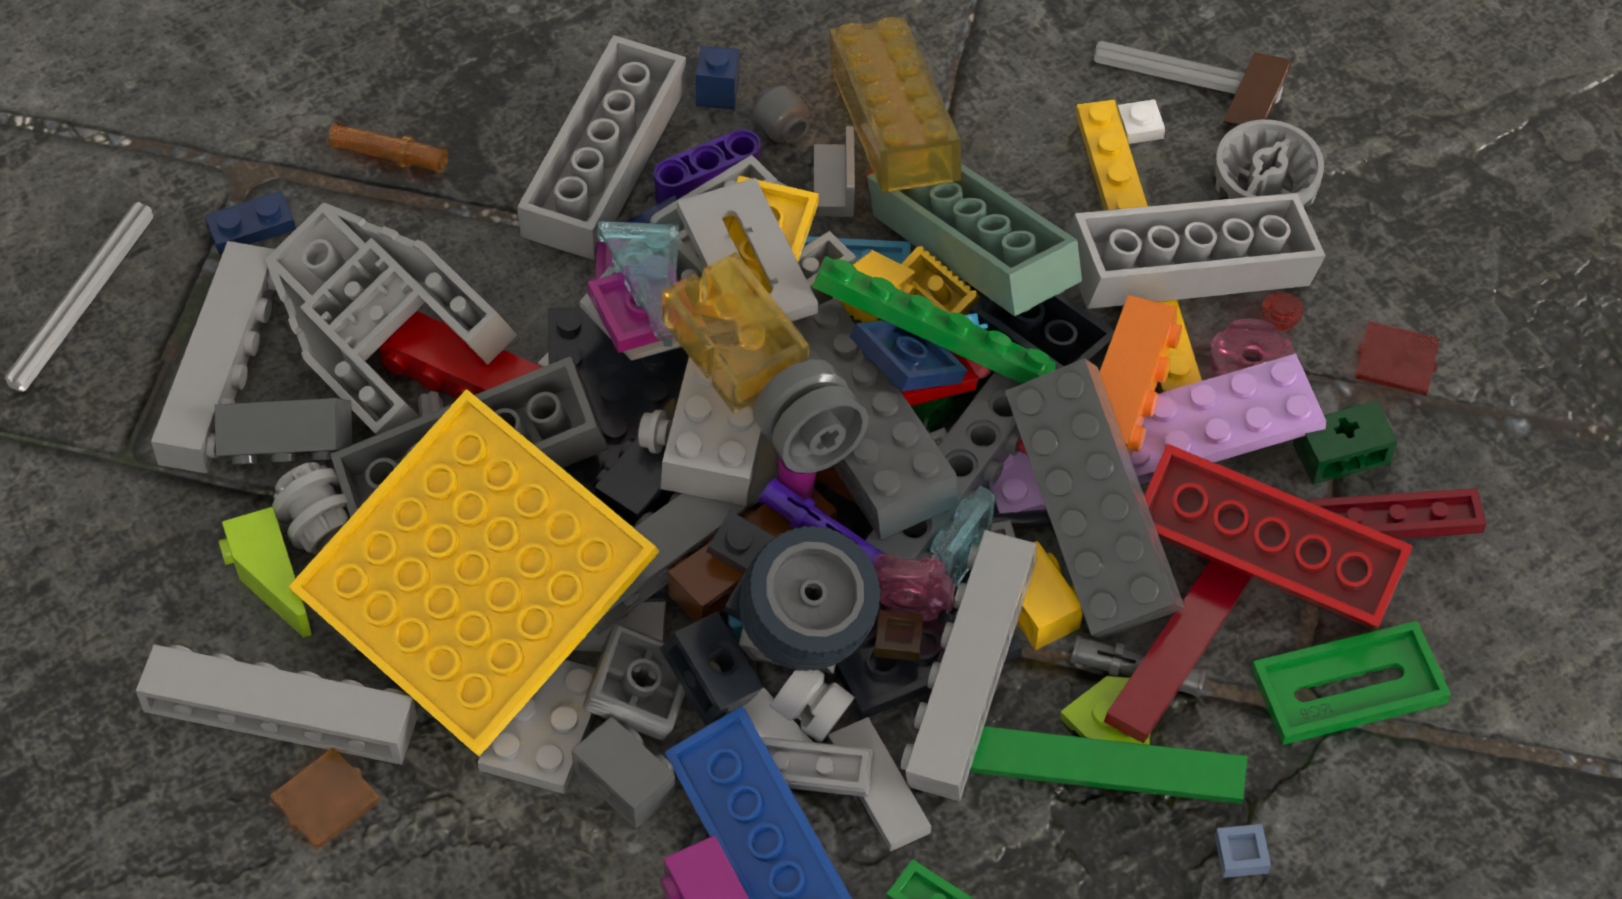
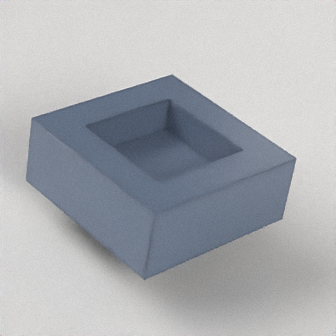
M1262 824L1217 828L1215 841L1223 878L1269 873L1271 862Z

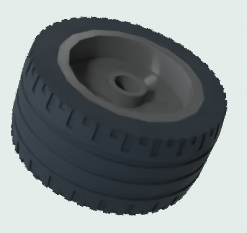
M804 526L779 534L756 554L741 585L739 598L740 617L748 638L766 658L789 669L815 671L841 662L860 646L876 620L881 596L878 574L875 572L874 564L871 563V559L866 555V552L858 544L854 543L852 539L829 528Z

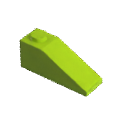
M270 507L222 521L227 538L218 541L225 565L234 563L239 580L303 638L311 636L312 633L303 601L288 587L295 580V575L274 508Z

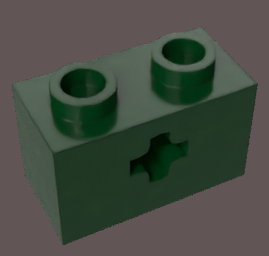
M1374 401L1363 405L1359 403L1351 404L1341 411L1324 415L1326 429L1305 433V436L1295 438L1293 446L1314 485L1390 464L1398 440L1378 402Z

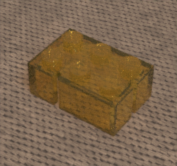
M736 252L703 269V302L699 303L700 278L696 273L662 290L661 320L706 378L712 376V386L733 414L754 403L763 387L778 373L793 364L808 360V342Z

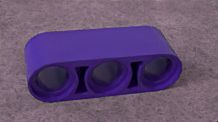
M736 130L662 160L654 168V192L657 205L662 209L750 155H753L760 162L759 137L749 130Z

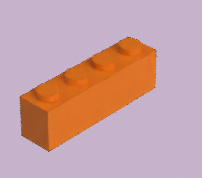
M1128 295L1099 373L1131 458L1133 451L1140 452L1143 446L1146 428L1142 427L1145 417L1152 418L1155 412L1158 393L1154 391L1158 382L1164 383L1166 381L1170 367V358H1167L1170 348L1177 349L1182 333V325L1176 323L1177 306Z

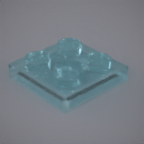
M981 485L971 499L965 497L960 502L953 517V524L948 531L941 529L938 532L930 548V552L934 554L928 571V575L932 577L930 595L944 603L969 570L967 569V561L973 543L980 545L984 531H991L996 494Z

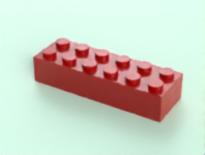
M1168 443L1144 495L1160 540L1209 561L1212 560L1250 576L1254 580L1374 631L1378 630L1413 548V545Z

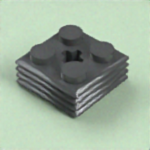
M614 624L606 637L583 703V709L605 719H609L612 716L623 726L629 725L638 732L664 741L674 728L685 695V690L660 650L665 642L621 624ZM635 677L643 679V687H640L635 683Z

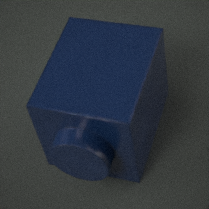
M700 46L695 74L696 106L735 109L740 80L739 49Z

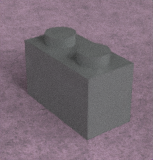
M612 716L571 750L574 772L635 829L676 795L675 771L671 763L659 753L654 756L644 746L641 736L634 728L629 725L623 727Z

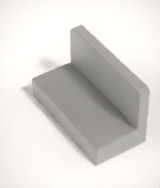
M846 126L845 145L814 144V193H819L818 206L814 216H854V126Z

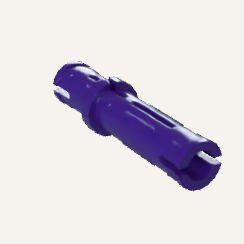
M775 477L767 485L758 500L791 522L789 526L793 529L815 526L823 527L824 529L829 528L832 531H838L840 534L846 535L847 538L852 539L854 543L858 544L866 552L874 567L884 553L815 507L816 501L810 497L805 500L780 483Z

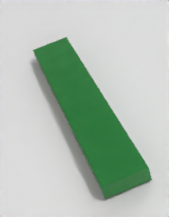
M984 726L970 773L1243 804L1248 756Z

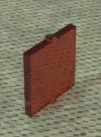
M1369 321L1364 344H1360L1357 351L1361 356L1355 379L1427 396L1432 373H1435L1438 368L1435 358L1440 338Z

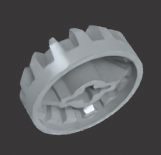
M1276 120L1249 121L1230 130L1221 140L1213 169V176L1216 178L1215 188L1218 194L1224 198L1228 197V199L1298 193L1303 206H1309L1314 202L1324 172V159L1316 142L1301 129ZM1285 175L1291 181V192L1282 188ZM1239 176L1247 179V191L1239 187Z

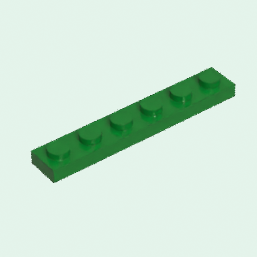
M825 256L812 287L1021 384L1050 373L1056 368L1057 362L1050 360L1049 356L1044 352L1034 348L1026 349L1013 343L1005 334L999 331L985 330L973 324L968 317L960 313L946 312L934 306L929 299L923 296L907 294L895 288L890 281L884 278L868 276L856 270L848 261L842 259L834 260Z

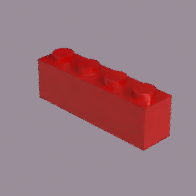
M416 311L379 347L382 365L396 375L404 374L419 381L425 388L435 392L441 391L456 398V400L466 389L473 395H476L542 368L506 350H502L487 365L446 323L419 311Z

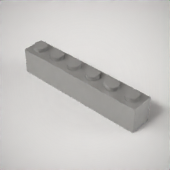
M227 241L151 440L158 465L207 473L212 459L219 457L216 456L215 404L235 403L234 399L238 389L242 390L246 384L249 358L257 354L262 323H267L271 315V298L276 288L265 259L275 249Z
M988 530L984 531L980 545L973 543L967 561V569H970L971 573L967 584L960 582L954 600V608L959 609L955 622H947L942 635L941 648H945L942 662H934L929 674L928 688L932 689L928 703L921 702L917 710L914 728L919 729L915 744L907 743L902 756L901 769L906 770L908 787L956 801L961 800L1036 565V543Z
M154 644L136 688L143 712L400 765L403 763L417 721L414 699L398 689L387 688L383 691L364 687L361 683L353 680L338 682L323 679L309 671L288 672L279 670L275 666L264 662H258L254 665L236 661L224 654L209 656L194 653L180 645L165 647Z

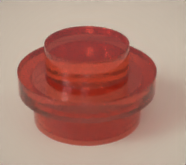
M1277 292L1269 295L1264 300L1262 315L1270 328L1277 331H1288L1301 321L1303 305L1294 295Z

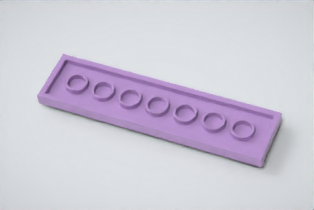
M1295 353L1159 393L1152 418L1146 416L1142 427L1146 428V434L1141 451H1133L1131 461L1139 483L1143 484L1151 481L1167 443L1211 462H1217L1305 436V433L1326 429V419ZM1018 452L1015 456L1010 454L1004 462L1003 471L997 482L992 486L987 484L997 513L1046 509L1028 456L1021 452Z

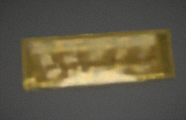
M886 17L877 22L864 24L847 23L841 27L830 28L831 70L881 192L960 181V137L905 17Z

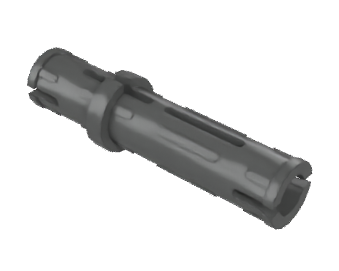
M1077 635L1070 663H1078L1107 671L1108 676L1117 677V675L1131 678L1146 655L1125 649V644L1117 642L1116 646H1112ZM1193 668L1179 691L1200 697L1206 670Z

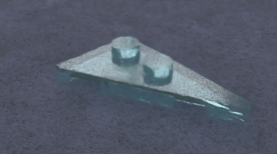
M598 221V239L600 242L606 243L612 254V263L617 271L624 275V283L638 307L642 306L647 313L649 326L652 328L653 333L663 342L664 347H672L679 225Z

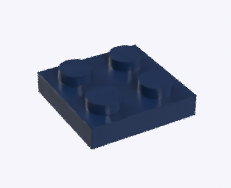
M885 320L856 323L850 335V338L862 350L863 355L868 360L874 362L888 377V381L901 391L960 384L968 371L949 350Z

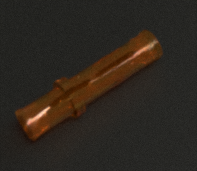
M339 122L333 123L329 131L328 143L333 148L338 147L365 155L397 161L398 166L405 168L414 165L435 170L439 173L444 171L447 164V148L416 142V139L406 135L403 138H398L375 131L343 125Z

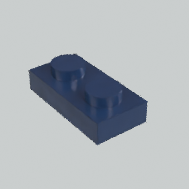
M282 191L204 215L207 227L219 254L224 252L227 241L250 245L296 230L294 218Z

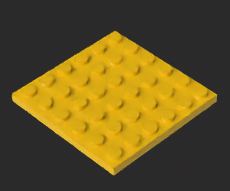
M466 389L288 587L480 757L660 551Z

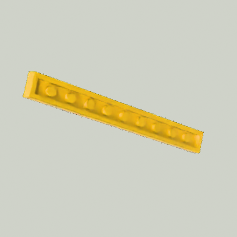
M1115 100L1077 104L1075 115L1104 211L1148 207ZM1177 300L1160 301L1161 303L1177 306L1176 323L1182 325V333L1177 349H1169L1167 358H1170V367L1166 381L1164 383H1157L1159 393L1202 381Z

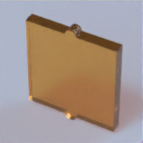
M331 748L270 795L271 800L289 819L290 828H298L317 850L381 801L380 796L362 778L361 770L359 768L353 769L334 748Z

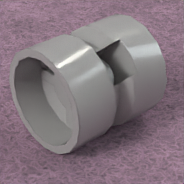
M795 670L776 695L770 707L789 721L799 719L801 721L800 729L818 743H822L855 697L836 682L829 685L824 683L825 674L820 670Z

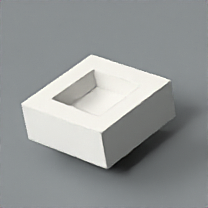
M1155 99L1117 105L1128 144L1164 139L1165 126Z

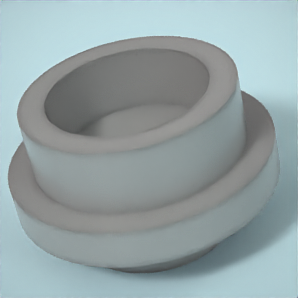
M664 410L644 413L641 418L638 434L639 444L641 447L648 448L651 453L659 454L663 446L667 445L672 421L667 420Z

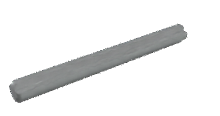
M136 202L131 206L5 375L7 385L11 389L24 392L36 378L153 219L152 209L148 205Z

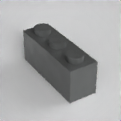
M327 398L215 404L216 456L232 457V465L258 464V456L272 455V463L298 462V454L311 453L312 461H332L330 454L353 445L351 400Z

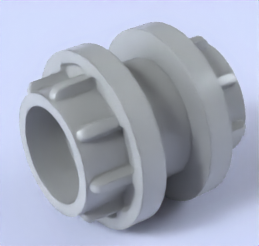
M315 462L305 463L283 475L275 486L276 493L274 494L275 500L272 507L277 519L281 523L290 524L287 534L294 547L298 549H305L306 552H312L314 555H317L350 519L346 505L348 500L345 494H342L335 469L327 468L325 465L320 466V464Z

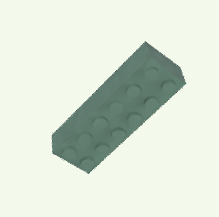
M933 144L867 176L873 216L916 247L924 246L925 250L929 251L932 256H935L937 261H941L943 266H947L954 274L1014 316L1026 312L1039 303L1061 294L1066 289L1082 282L1077 239Z

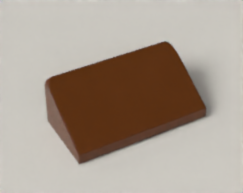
M1254 52L1223 123L1236 127L1249 121L1267 120L1288 75L1292 61Z

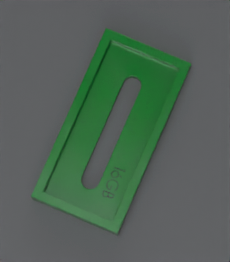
M1418 621L1253 661L1251 672L1282 745L1448 704L1451 697L1448 686ZM1388 668H1397L1403 675L1399 679L1307 702H1301L1294 696V693L1299 691L1300 688L1305 687V689L1364 675L1368 671L1376 672Z

